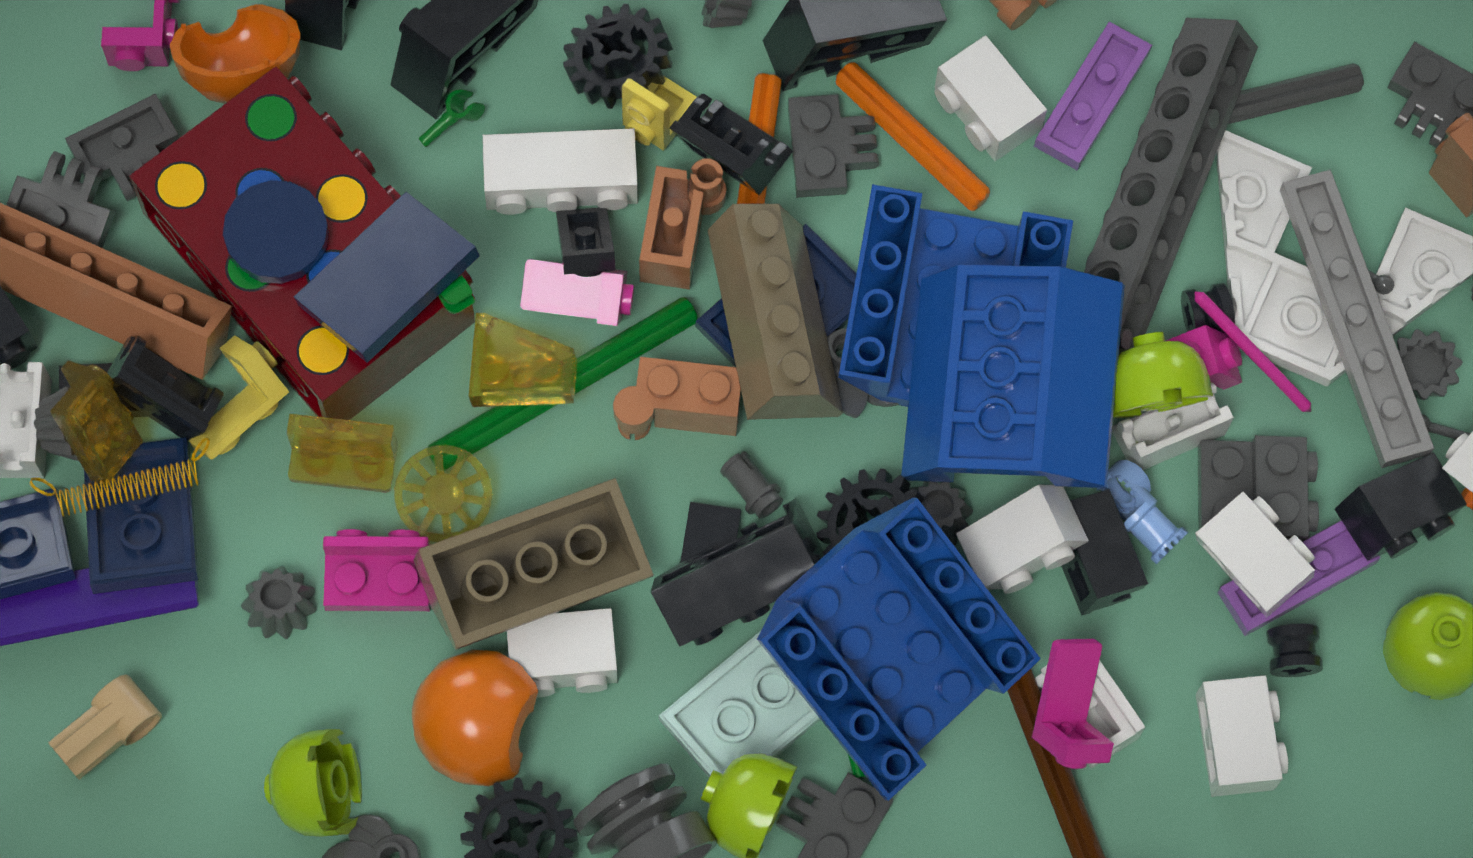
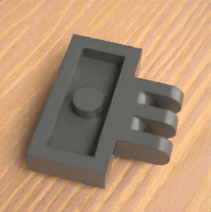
M1414 41L1387 87L1408 99L1394 124L1403 129L1410 121L1412 114L1416 115L1420 119L1411 134L1420 139L1429 123L1437 129L1431 135L1429 144L1437 148L1446 136V129L1455 120L1468 112L1473 117V74Z
M153 94L66 137L65 140L74 158L84 162L82 172L84 177L91 165L102 168L101 181L113 176L126 201H129L136 197L134 188L128 181L130 179L129 175L179 139V136L157 95Z
M838 94L788 98L796 198L845 195L847 192L846 171L869 170L879 166L878 154L858 153L877 148V138L875 135H856V133H866L875 130V119L873 116L840 117Z
M54 151L49 158L41 183L17 175L7 206L103 248L116 211L93 203L102 178V168L91 165L83 183L79 181L84 169V162L75 158L71 159L63 176L61 172L66 156Z
M847 773L835 795L810 780L802 778L797 789L814 801L809 805L801 799L791 796L786 807L803 818L801 823L781 814L775 824L783 831L805 843L798 858H861L892 806L894 799L884 800L874 787Z

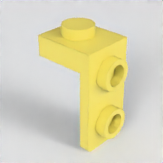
M665 76V83L663 85L652 82L648 86L649 90L628 78L622 85L623 125L625 129H635V140L646 146L652 143L664 151L675 137V134L670 130V126L675 120L679 121L697 97Z
M234 335L219 348L247 383V386L211 417L209 425L203 434L188 440L196 448L202 439L209 438L210 444L204 455L211 460L234 448L240 440V435L256 421L271 415L278 407L279 401L289 393L288 389L272 370L277 365L276 360L258 341L250 345ZM207 440L198 449L200 453L206 446Z

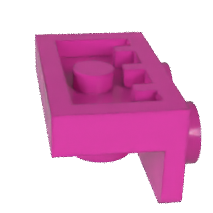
M356 529L339 530L336 532V536L323 537V550L325 553L323 606L325 611L430 612V603L413 561L418 549L430 545L429 538L420 537V534L416 531L404 529L390 531L388 537L367 536L365 531Z

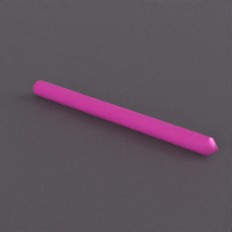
M1195 292V302L1302 412H1311V402L1204 292Z

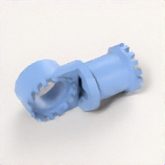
M1119 460L1108 469L1107 488H1097V490H1110L1119 514L1125 521L1123 524L1126 531L1131 532L1152 553L1151 560L1157 564L1169 552L1166 547L1171 550L1174 547L1171 542L1176 545L1188 532L1184 527L1177 528L1156 507L1157 500L1150 494V481L1142 468L1131 461ZM1118 481H1124L1126 483L1124 486L1126 488L1130 487V493L1124 490Z

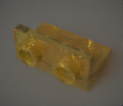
M68 360L61 367V371L71 387L51 409L50 413L90 480L96 481L99 484L100 480H103L106 486V479L111 481L112 477L122 468L142 444L143 440L132 422L134 420L132 413L121 403L113 389L114 382L109 374L96 365L84 366Z
M289 414L287 436L292 451L288 477L291 482L383 493L391 491L398 449L394 425Z

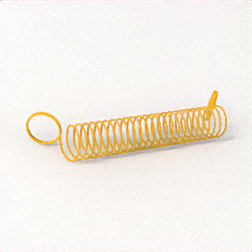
M207 437L202 439L193 451L192 458L190 459L194 463V470L188 459L189 474L184 461H182L183 475L179 463L176 462L177 475L173 464H170L171 476L167 465H164L165 477L162 468L159 466V478L155 468L152 469L153 478L150 470L147 469L148 482L144 471L141 470L142 483L138 472H135L136 484L132 473L129 474L130 484L127 476L124 474V485L120 476L117 478L118 486L114 477H112V487L109 479H106L107 490L103 480H100L101 491L96 481L94 482L95 492L91 483L88 484L89 493L85 484L82 486L83 494L79 485L76 487L77 495L74 487H71V496L69 490L65 488L66 499L61 489L59 490L58 497L55 487L44 479L34 477L31 478L29 483L33 489L43 495L54 496L56 494L63 517L61 493L69 516L67 492L74 514H76L73 491L80 513H82L78 488L85 509L88 512L84 487L91 504V509L94 510L90 486L98 509L100 507L96 485L104 508L102 484L109 506H111L108 483L116 505L114 482L121 503H123L120 482L126 501L129 502L126 481L132 500H135L131 477L138 499H140L137 476L145 498L143 475L150 496H152L149 475L156 495H158L155 474L162 494L164 492L161 473L167 492H169L167 473L173 491H175L172 469L180 490L178 468L185 488H187L184 467L190 486H193L190 467L198 486L195 461L205 454L209 447L210 439ZM207 440L203 451L195 458L198 449ZM32 481L43 482L51 487L54 492H44L37 488Z

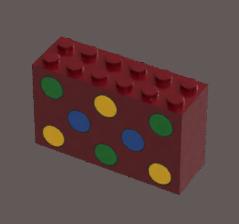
M275 66L129 175V178L146 218L216 299L232 306L231 317L253 343L258 341L269 351L277 362L276 370L332 434L474 324L475 316L473 304L459 313L451 314L445 309L437 296L366 363L298 306L294 296L398 200L401 195L391 185L383 188L372 176L376 171L370 160L358 148L352 152L341 140L344 137L341 128L327 112L319 115L309 104L312 101L311 95L301 81L295 76L287 79ZM270 180L292 182L309 190L322 205L329 228L327 249L322 258L320 259L319 257L318 261L311 266L312 270L302 278L283 284L263 283L249 277L248 273L243 272L230 259L223 237L225 215L234 199L250 186ZM465 270L461 275L470 286L473 281Z

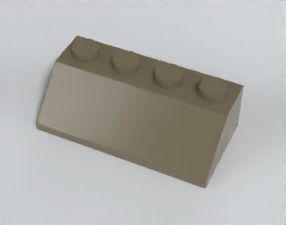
M732 204L708 229V235L747 420L841 416L843 409L802 225L780 204Z
M616 478L420 548L413 560L431 608L455 650L654 576Z

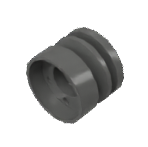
M662 763L615 782L602 791L573 820V824L580 836L594 834L587 843V848L591 854H601L617 849L618 852L612 858H704L716 846V840L698 811H690L675 817L671 815L687 798V793L683 786L669 788L675 781L676 775L669 764Z

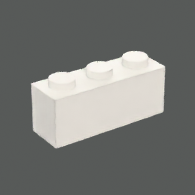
M634 128L482 135L484 192L487 210H496L501 214L515 215L525 212L527 208H547L549 211L556 212L575 210L577 206L597 205L599 208H607V210H619L625 208L628 204H638Z

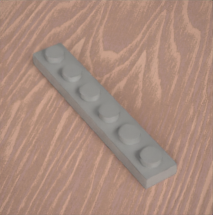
M1331 169L1283 182L1280 188L1281 196L1381 468L1432 453L1434 450L1433 443Z

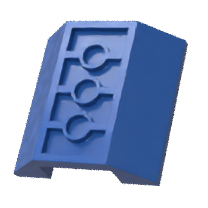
M872 184L838 378L881 401L898 403L899 406L908 407L921 279L956 265L1060 266L1066 268L1073 220L1023 211L1018 226L921 209L922 193Z
M956 265L921 279L901 476L907 481L954 482L955 473L1046 476L1054 486L1107 488L1125 285L1122 282L1060 266Z
M914 497L854 528L777 598L757 638L758 642L884 800L887 801L927 766L918 752L984 690L988 689L1004 694L1041 659L918 498Z

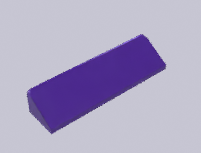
M89 568L75 570L76 580L0 599V646L197 608L199 606L198 580L93 594L90 587Z

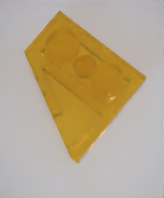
M476 313L468 395L472 407L574 403L577 358L573 348L486 313Z

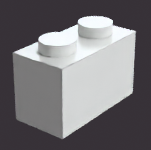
M986 35L938 67L934 93L938 102L947 113H956L965 124V132L972 145L981 152L986 150L994 161H997L1042 130L1047 109Z
M1040 484L956 533L972 570L987 589H1003L1005 594L1016 592L1030 585L1033 582L1031 574L1043 567L1046 570H1051L1068 563L1075 557L1073 550L1089 541L1064 487Z
M1242 492L1195 533L1196 541L1267 618L1314 577L1315 569L1310 563L1315 557L1297 536L1293 535L1287 540L1274 526L1280 519L1260 496L1252 501Z
M611 608L554 613L507 631L509 658L518 662L536 683L538 689L537 698L554 694V688L576 686L577 692L593 693L606 690L608 688L607 683H618Z
M1266 675L1203 682L1196 693V701L1211 797L1274 790L1282 781V774H1287L1288 756L1284 742L1276 741L1274 722H1279L1280 719L1279 701L1275 690L1268 691Z

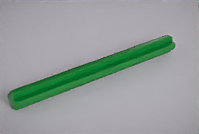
M681 297L429 444L427 453L431 462L439 471L447 470L696 324L697 313L695 308L686 297Z

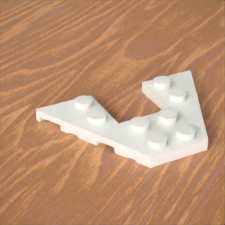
M1225 130L1216 153L1227 286L1233 303L1235 325L1273 364L1327 387L1346 373L1309 269L1307 266L1274 253L1290 219L1280 193L1281 185L1283 182L1309 176L1312 167ZM1405 208L1376 273L1378 276L1388 275L1394 281V288L1389 294L1383 295L1376 291L1392 336L1473 275V236L1408 208Z

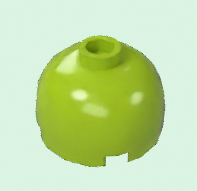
M1163 332L1148 333L1132 338L1134 347L1120 353L1118 356L1114 418L1142 415L1141 411H1169L1208 400V397H1213L1210 378L1204 360L1194 348L1184 342L1165 341Z
M1434 592L1413 598L1395 613L1386 630V639L1383 642V655L1389 672L1401 687L1411 693L1416 691L1422 695L1431 696L1429 699L1443 700L1459 696L1473 686L1472 603L1455 594Z
M340 729L316 730L296 735L278 750L273 759L270 773L265 777L264 793L268 803L273 805L278 817L287 827L301 835L316 837L349 834L356 826L358 817L349 818L351 812V800L354 803H361V774L356 752L352 744H341L337 738L344 734Z
M758 753L745 754L734 759L723 774L715 770L712 771L702 793L701 800L710 803L706 823L721 848L738 858L759 857L763 848L761 845L765 836L772 829L797 766L780 758Z

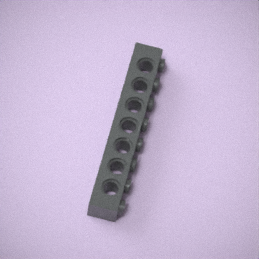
M1185 19L1180 34L1173 44L1172 54L1162 79L1156 86L1155 96L1146 119L1139 128L1138 138L1129 161L1121 173L1120 183L1111 206L1104 215L1103 226L1093 251L1087 258L1084 273L1122 282L1125 285L1119 354L1134 347L1132 338L1146 334L1258 49V46L1237 20Z

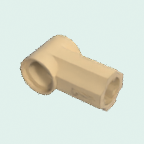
M127 674L115 678L104 686L91 702L92 707L48 742L79 780L121 745L128 746L142 739L162 718L160 711Z

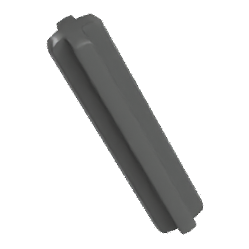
M1352 63L1241 90L1228 124L1357 93L1362 90L1364 85L1359 65Z

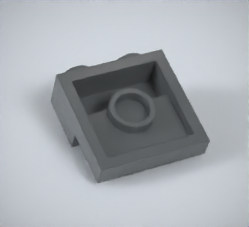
M1255 435L1252 442L1201 440L1198 445L1199 529L1239 494L1244 492L1252 501L1260 496L1273 509L1280 519L1274 526L1287 540L1293 535L1297 536L1302 542L1307 540L1309 532L1317 531L1319 521L1318 502L1308 501V482L1316 481L1318 458L1316 451H1307V437Z

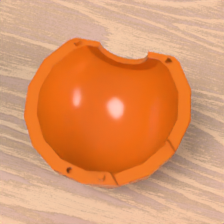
M255 4L238 9L233 25L221 33L206 32L200 22L187 26L186 24H181L169 46L181 78L210 101L226 104L275 66L288 79L299 57L300 31L297 21L283 10L263 4Z
M471 649L441 661L422 681L413 701L412 723L415 741L419 750L434 770L462 784L490 787L496 782L501 783L513 779L519 773L523 753L519 750L520 732L527 716L534 711L538 694L536 683L518 662L497 651Z

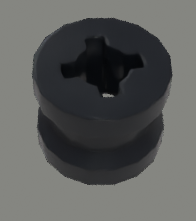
M1224 283L1211 285L1210 289L1204 291V293L1235 324L1233 303L1227 286ZM1189 289L1182 291L1181 308L1187 332L1207 325L1226 334L1195 302V292H1198L1197 290Z
M1303 623L1287 624L1273 627L1266 632L1267 643L1273 647L1274 658L1269 663L1270 674L1277 677H1301L1316 674L1323 670L1322 658L1316 654L1315 644L1320 639L1318 626Z

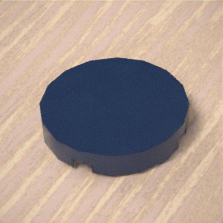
M273 180L250 186L236 197L225 215L223 228L224 241L232 262L243 272L248 273L249 277L259 282L277 284L302 278L311 271V266L318 261L319 257L320 259L322 258L327 249L329 233L322 205L309 190L292 182Z

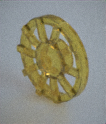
M436 445L422 449L406 460L395 481L394 502L398 515L410 530L418 532L420 537H428L429 541L440 542L480 527L490 510L492 485L486 469L471 453L455 446ZM442 453L458 456L449 474L444 473ZM430 455H434L436 474L432 476L419 463L421 459ZM465 461H467L477 473L460 481L456 477ZM412 467L426 481L423 486L404 482ZM481 480L483 497L465 494V487ZM402 491L421 493L422 499L404 507ZM463 502L481 505L474 520L461 508ZM426 506L429 510L420 526H418L408 514ZM455 512L467 526L460 531L451 533L449 514ZM436 514L441 515L443 534L426 531Z

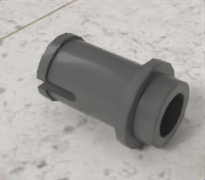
M746 451L734 455L722 466L720 473L723 477L727 478L747 503L745 510L748 514H756L759 519H763L772 514L782 504L783 498L779 495L781 491L780 486L776 483L771 484Z

